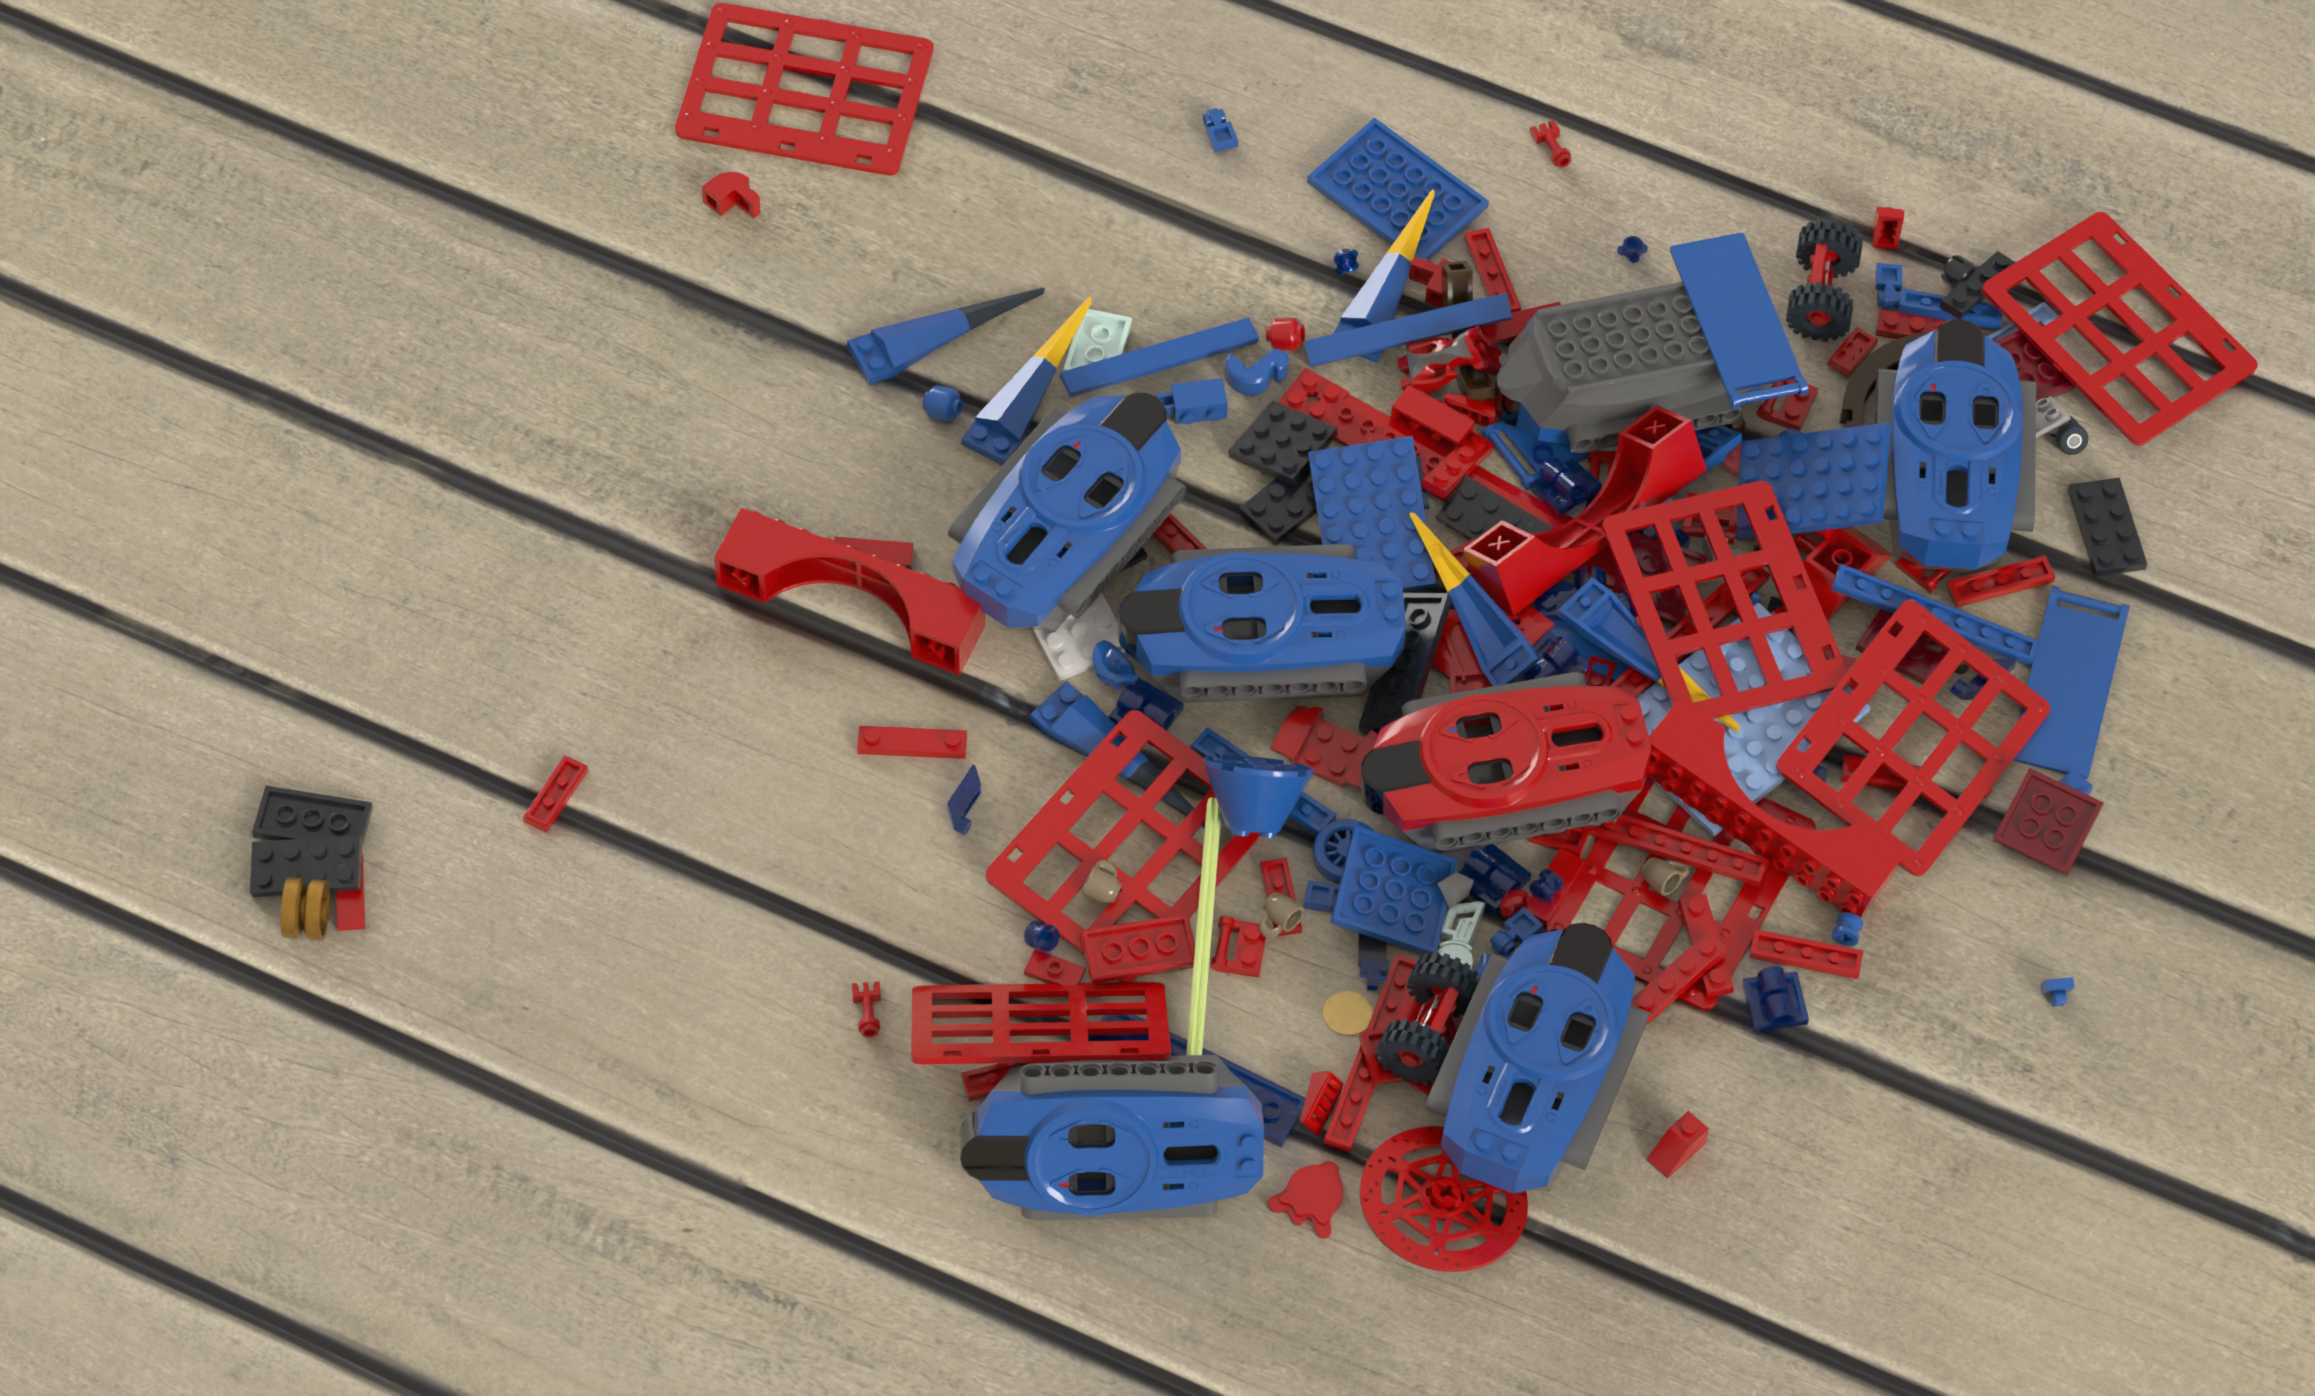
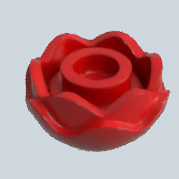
M1521 889L1509 891L1500 903L1502 916L1509 919L1521 908L1525 907L1530 898L1528 893Z

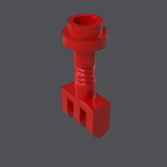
M1554 120L1548 122V127L1545 123L1539 124L1540 132L1536 126L1530 127L1531 136L1536 144L1547 143L1553 153L1551 161L1555 166L1564 168L1570 164V151L1567 148H1561L1555 139L1560 137V129Z
M880 981L874 982V991H869V983L863 982V992H859L857 983H852L853 1003H862L863 1019L858 1023V1030L862 1036L867 1038L875 1037L881 1028L880 1021L874 1018L873 1002L881 1001Z

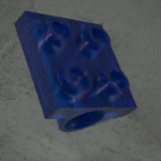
M1558 458L1546 460L1540 468V478L1530 483L1532 493L1559 516L1590 499L1602 488L1601 482L1573 458L1565 463Z
M1548 630L1533 646L1541 660L1520 676V678L1527 681L1573 672L1584 673L1589 668V663L1579 655L1577 649L1568 640L1561 636L1557 637Z
M1138 678L1134 685L1130 683L1123 689L1117 700V706L1109 715V719L1117 725L1128 712L1137 710L1167 731L1183 711L1184 703Z
M1494 844L1486 845L1484 848L1481 846L1477 847L1466 859L1464 867L1458 872L1474 880L1469 894L1476 900L1484 902L1485 907L1494 914L1500 910V903L1504 896L1512 889H1522L1531 880L1532 876L1530 872Z
M1774 966L1761 970L1757 977L1743 978L1742 986L1754 1032L1808 1025L1809 1017L1797 971L1785 973L1783 968Z

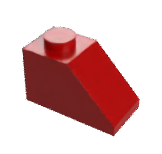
M1688 1110L1667 1130L1648 1156L1647 1161L1668 1179L1706 1144L1709 1128Z

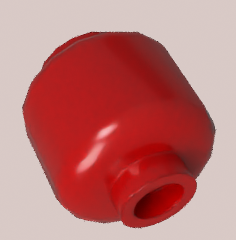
M1275 318L1271 326L1266 328V340L1271 342L1273 349L1297 351L1300 345H1303L1305 342V326L1297 318Z

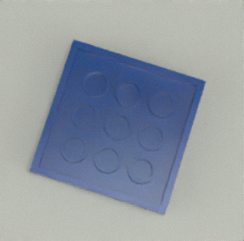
M1355 825L1352 830L1330 923L1423 955L1428 952L1432 955L1438 949L1448 906L1438 883L1456 871L1458 860Z

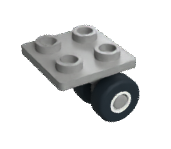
M2052 396L2042 398L2036 402V438L2046 432H2050L2052 437H2056L2057 446L2065 454L2076 455L2082 452L2089 440L2087 431Z

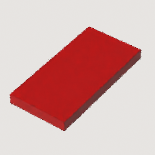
M1188 914L1080 930V939L1091 984L1194 967L1195 941Z

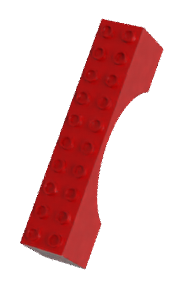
M1656 405L1618 434L1616 455L1609 475L1596 497L1579 515L1556 529L1541 533H1527L1503 520L1463 549L1472 577L1503 611L1513 616L1521 612L1527 605L1541 597L1543 593L1562 581L1564 577L1579 568L1584 562L1608 545L1602 530L1603 521L1607 516L1664 503L1707 471L1692 421L1661 406Z
M740 509L714 556L716 586L762 603L768 602L784 591L809 584H841L865 591L885 603L900 619L909 638L911 658L959 676L986 626L985 613L982 611L981 604L967 596L963 589L955 584L932 578L927 573L910 570L902 564H894L883 560L878 555H869L853 546L839 544L829 537H820L804 528L790 526L782 520L771 519L755 510Z
M1680 697L1649 735L1652 750L1650 771L1647 777L1659 783L1665 791L1679 797L1688 807L1699 811L1708 821L1726 830L1732 838L1740 840L1749 846L1755 854L1769 859L1778 870L1786 872L1798 884L1809 888L1822 901L1830 903L1839 909L1841 913H1852L1862 918L1891 880L1906 853L1861 821L1841 829L1812 830L1787 824L1764 812L1745 795L1732 776L1724 750L1726 727L1683 697Z

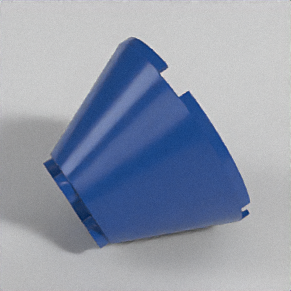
M1221 755L1220 761H1213V756H1207L1204 759V765L1225 826L1229 828V831H1233L1234 835L1249 836V832L1260 833V837L1276 838V832H1280L1313 776L1314 770L1308 765L1295 763V766L1284 764V760L1262 757Z

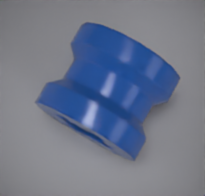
M1844 912L1838 914L1836 919L1837 927L1833 929L1832 938L1845 946L1858 944L1860 937L1858 932L1862 930L1863 920L1852 913Z

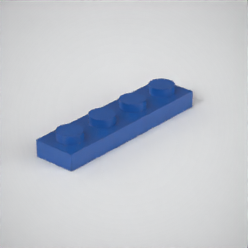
M1903 288L1901 290L1898 308L1900 313L1980 326L1987 329L2000 330L2003 314L1993 304L1981 302L1963 319L1959 320L1940 308L1941 301L1946 296Z

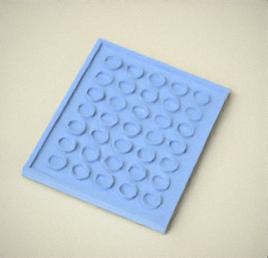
M1759 602L1753 606L1758 618L1771 616ZM1738 618L1730 625L1741 623V621ZM1789 630L1765 635L1783 681L1811 675L1798 640ZM1748 639L1720 645L1738 692L1766 685ZM1703 650L1696 651L1678 665L1710 698L1721 696ZM1657 682L1636 699L1640 702L1648 735L1652 733L1672 708L1665 687ZM1848 685L1842 689L1849 695L1853 692ZM1833 690L1729 715L1740 725L1739 732L1714 719L1726 727L1724 750L1732 776L1740 789L1754 804L1786 779L1776 769L1777 760ZM1866 704L1853 721L1857 723L1870 712V706ZM1803 738L1796 749L1804 753L1811 744ZM1665 791L1712 837L1723 830L1719 825L1708 821L1696 809L1688 807L1679 797Z

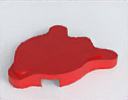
M1325 1161L1322 1164L1300 1168L1292 1175L1288 1185L1281 1193L1269 1198V1210L1277 1213H1287L1292 1223L1297 1226L1303 1224L1305 1220H1310L1316 1235L1322 1239L1328 1238L1332 1230L1331 1217L1339 1209L1343 1199V1184L1338 1175V1165L1332 1161Z

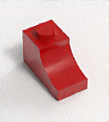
M1876 207L1873 221L1872 246L1898 248L1905 210L1892 207Z

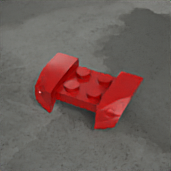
M1297 706L1285 719L1270 749L1290 758V761L1293 763L1312 767L1314 769L1313 775L1342 788L1352 785L1361 789L1364 780L1373 773V747L1378 734L1370 730L1367 737L1364 738L1323 720L1324 713L1320 707L1306 708L1304 706Z

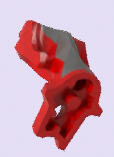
M1480 326L1461 333L1453 340H1449L1447 337H1438L1410 342L1406 345L1407 354L1397 359L1400 370L1404 374L1410 373L1409 376L1401 380V388L1405 390L1410 385L1415 389L1423 390L1427 395L1457 378L1458 373L1454 371L1455 367L1471 365L1479 372L1485 370L1493 376L1497 375L1502 367L1499 360L1502 351L1484 337Z

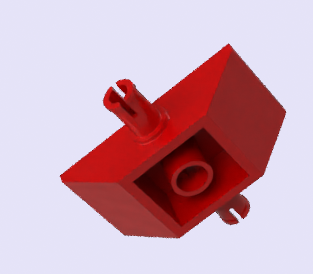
M1855 527L1837 528L1828 540L1824 539L1820 544L1806 535L1805 532L1799 533L1794 539L1796 547L1809 555L1803 564L1827 622L1851 599L1849 596L1831 590L1838 566L1843 564L1873 576L1892 555L1891 552ZM1801 577L1794 579L1798 590L1805 589Z

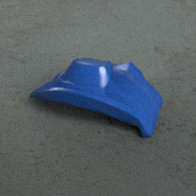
M1106 640L1096 644L1093 650L1092 661L1096 676L1100 681H1104L1105 685L1110 684L1113 689L1119 690V685L1129 686L1138 679L1139 675L1135 673L1131 662L1115 645Z

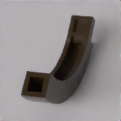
M1468 262L1442 263L1443 308L1473 301V270ZM1465 331L1449 334L1446 336L1449 340H1453ZM1461 365L1454 368V371L1458 373L1456 381L1462 395H1467L1470 400L1473 399L1475 401H1485L1488 398L1496 397V387L1485 370L1479 372L1471 365Z
M1930 332L1908 335L1891 341L1875 350L1863 360L1851 376L1846 387L1839 424H1845V428L1863 426V408L1870 395L1876 389L1878 369L1898 370L1905 345ZM1935 332V349L1948 345V332Z

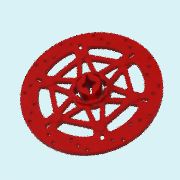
M1444 1126L1418 1127L1392 1136L1382 1143L1370 1156L1362 1173L1359 1190L1360 1204L1365 1220L1384 1246L1412 1264L1443 1272H1462L1478 1269L1497 1261L1512 1249L1521 1236L1527 1219L1528 1198L1526 1191L1511 1193L1477 1179L1459 1181L1457 1167L1441 1146ZM1426 1147L1442 1148V1154L1421 1160L1407 1162L1402 1158L1403 1155L1417 1149ZM1436 1163L1439 1164L1435 1176L1418 1169ZM1446 1164L1451 1165L1452 1177L1442 1175ZM1391 1170L1398 1175L1395 1201L1386 1205L1382 1201L1381 1188L1386 1172ZM1409 1173L1426 1182L1423 1185H1419ZM1407 1182L1417 1194L1402 1199L1403 1183ZM1471 1188H1483L1482 1190L1472 1195H1469L1466 1190ZM1502 1192L1506 1198V1214L1502 1225L1497 1227L1490 1222L1493 1194ZM1481 1198H1486L1484 1215H1481L1471 1203ZM1416 1202H1419L1422 1207L1415 1209H1404L1405 1207ZM1465 1212H1468L1479 1224L1465 1218L1462 1215ZM1429 1216L1430 1229L1428 1230L1412 1217ZM1401 1219L1429 1240V1245L1424 1246L1404 1235L1392 1221ZM1436 1220L1446 1222L1441 1234L1437 1233ZM1453 1221L1469 1228L1468 1230L1449 1234ZM1475 1235H1480L1486 1239L1484 1243L1470 1249L1446 1250V1243Z

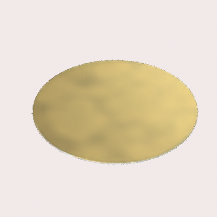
M1342 991L1332 995L1326 1001L1323 1008V1018L1328 1027L1343 1035H1354L1364 1031L1368 1027L1373 1014L1369 1001L1361 994L1352 991Z

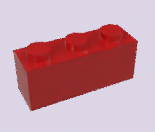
M1410 385L1406 387L1392 405L1391 418L1451 451L1474 432L1475 421L1468 415L1457 412L1446 403L1437 401L1428 396L1423 390L1415 389Z

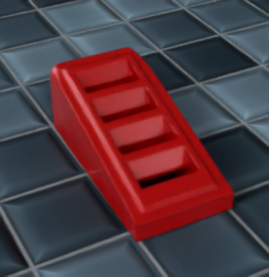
M1445 393L1444 403L1450 408L1468 415L1478 425L1486 427L1494 424L1497 399L1488 398L1485 401H1475L1473 399L1470 400L1467 395Z
M1330 1071L1312 1073L1300 1122L1315 1135L1321 1134L1343 1088V1082Z

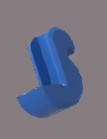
M1272 349L1248 369L1233 354H1229L1225 364V379L1235 391L1243 395L1255 396L1261 394L1268 388L1271 378H1276L1277 382H1281L1286 378L1289 357L1283 350Z

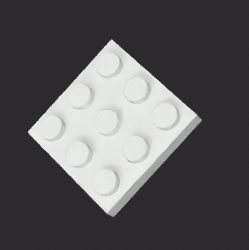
M1102 593L1080 618L1076 619L1072 615L1068 616L1056 632L1051 633L1033 629V633L1059 681L1093 669V650L1096 644L1102 640L1111 642L1125 656L1128 655L1120 646L1118 641L1120 626Z

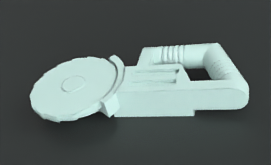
M1484 902L1460 903L1451 908L1448 906L1440 937L1449 939V941L1440 943V949L1437 950L1441 956L1447 953L1450 954L1452 959H1455V957L1460 958L1462 964L1468 963L1471 966L1470 970H1472L1474 962L1471 945L1485 909ZM1475 912L1471 918L1460 919L1456 931L1451 930L1456 915Z

